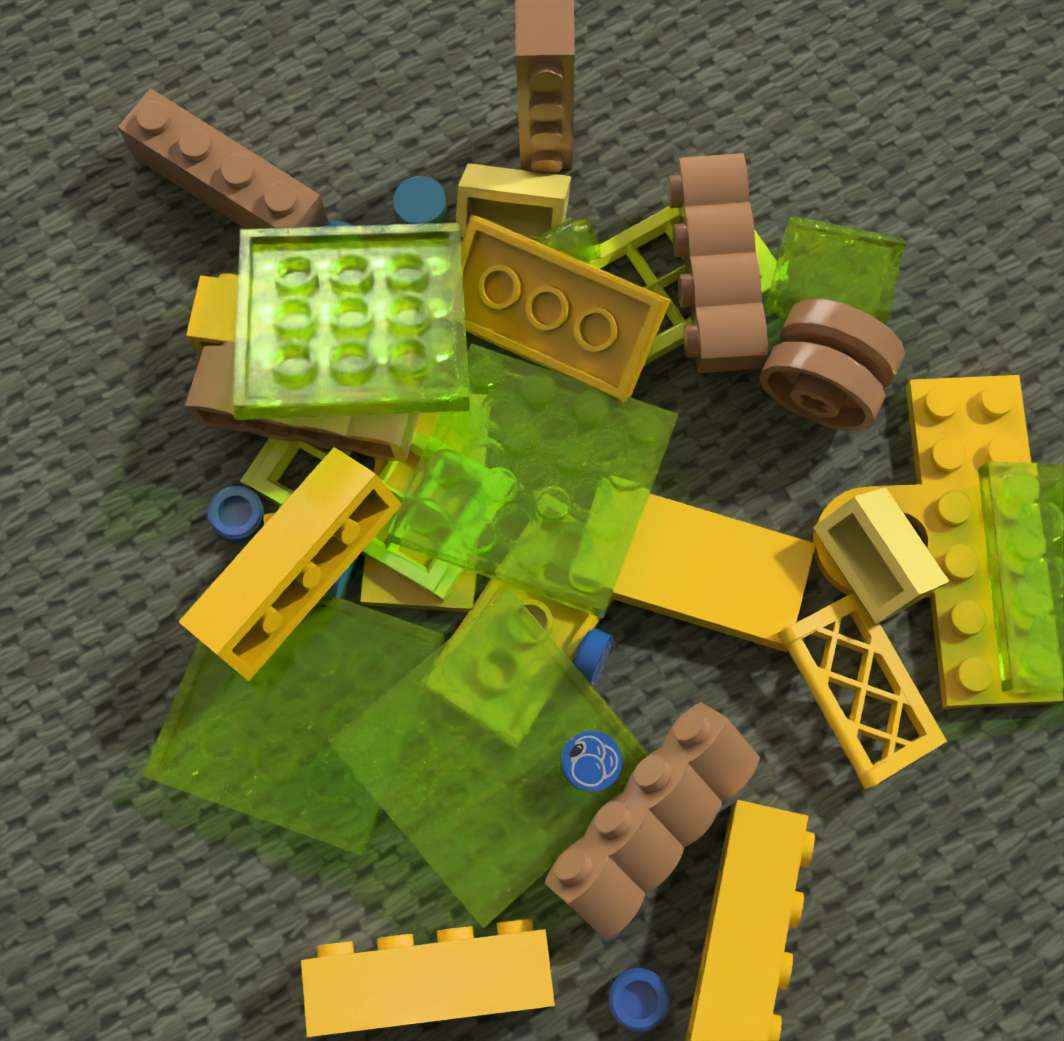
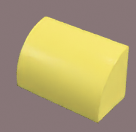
M468 163L458 184L455 236L464 237L472 215L481 217L550 248L560 249L568 206L571 176Z
M886 487L854 496L813 527L876 624L910 607L949 582Z

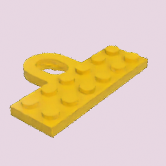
M1019 375L910 380L906 385L917 484L859 487L846 491L827 505L816 525L854 496L886 487L908 521L919 530L924 545L949 580L947 584L926 596L930 597L943 709L1058 704L1064 701L1020 377ZM814 530L812 543L816 544L814 557L819 570L827 581L847 595L855 592Z

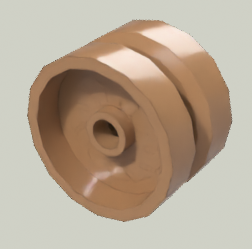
M805 299L794 304L779 336L782 343L773 346L760 374L759 380L764 390L784 408L824 427L851 432L870 429L886 397L883 388L890 386L905 356L902 341L888 326L870 314L847 304L826 299Z

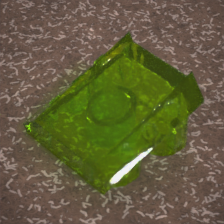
M791 215L786 224L765 310L777 313L782 320L786 321L794 304L805 299H826L852 306L886 324L892 313L890 306L902 254L907 243L900 237Z

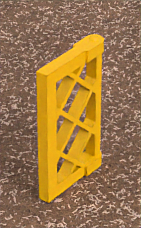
M855 592L793 625H785L777 633L855 769L864 789L878 786L881 781L947 742L880 623L876 624ZM850 613L865 639V643L838 634L842 617ZM829 625V629H828V630L825 629V628H823V627ZM810 634L826 640L820 668L817 667L802 640ZM836 644L862 653L857 681L831 672ZM873 657L878 662L894 690L893 694L868 685ZM828 682L855 691L849 719L846 718L828 686ZM865 695L891 704L886 733L860 724ZM902 708H904L919 734V737L911 742L897 737ZM858 734L884 742L882 756L879 761L874 764L871 763L857 738Z

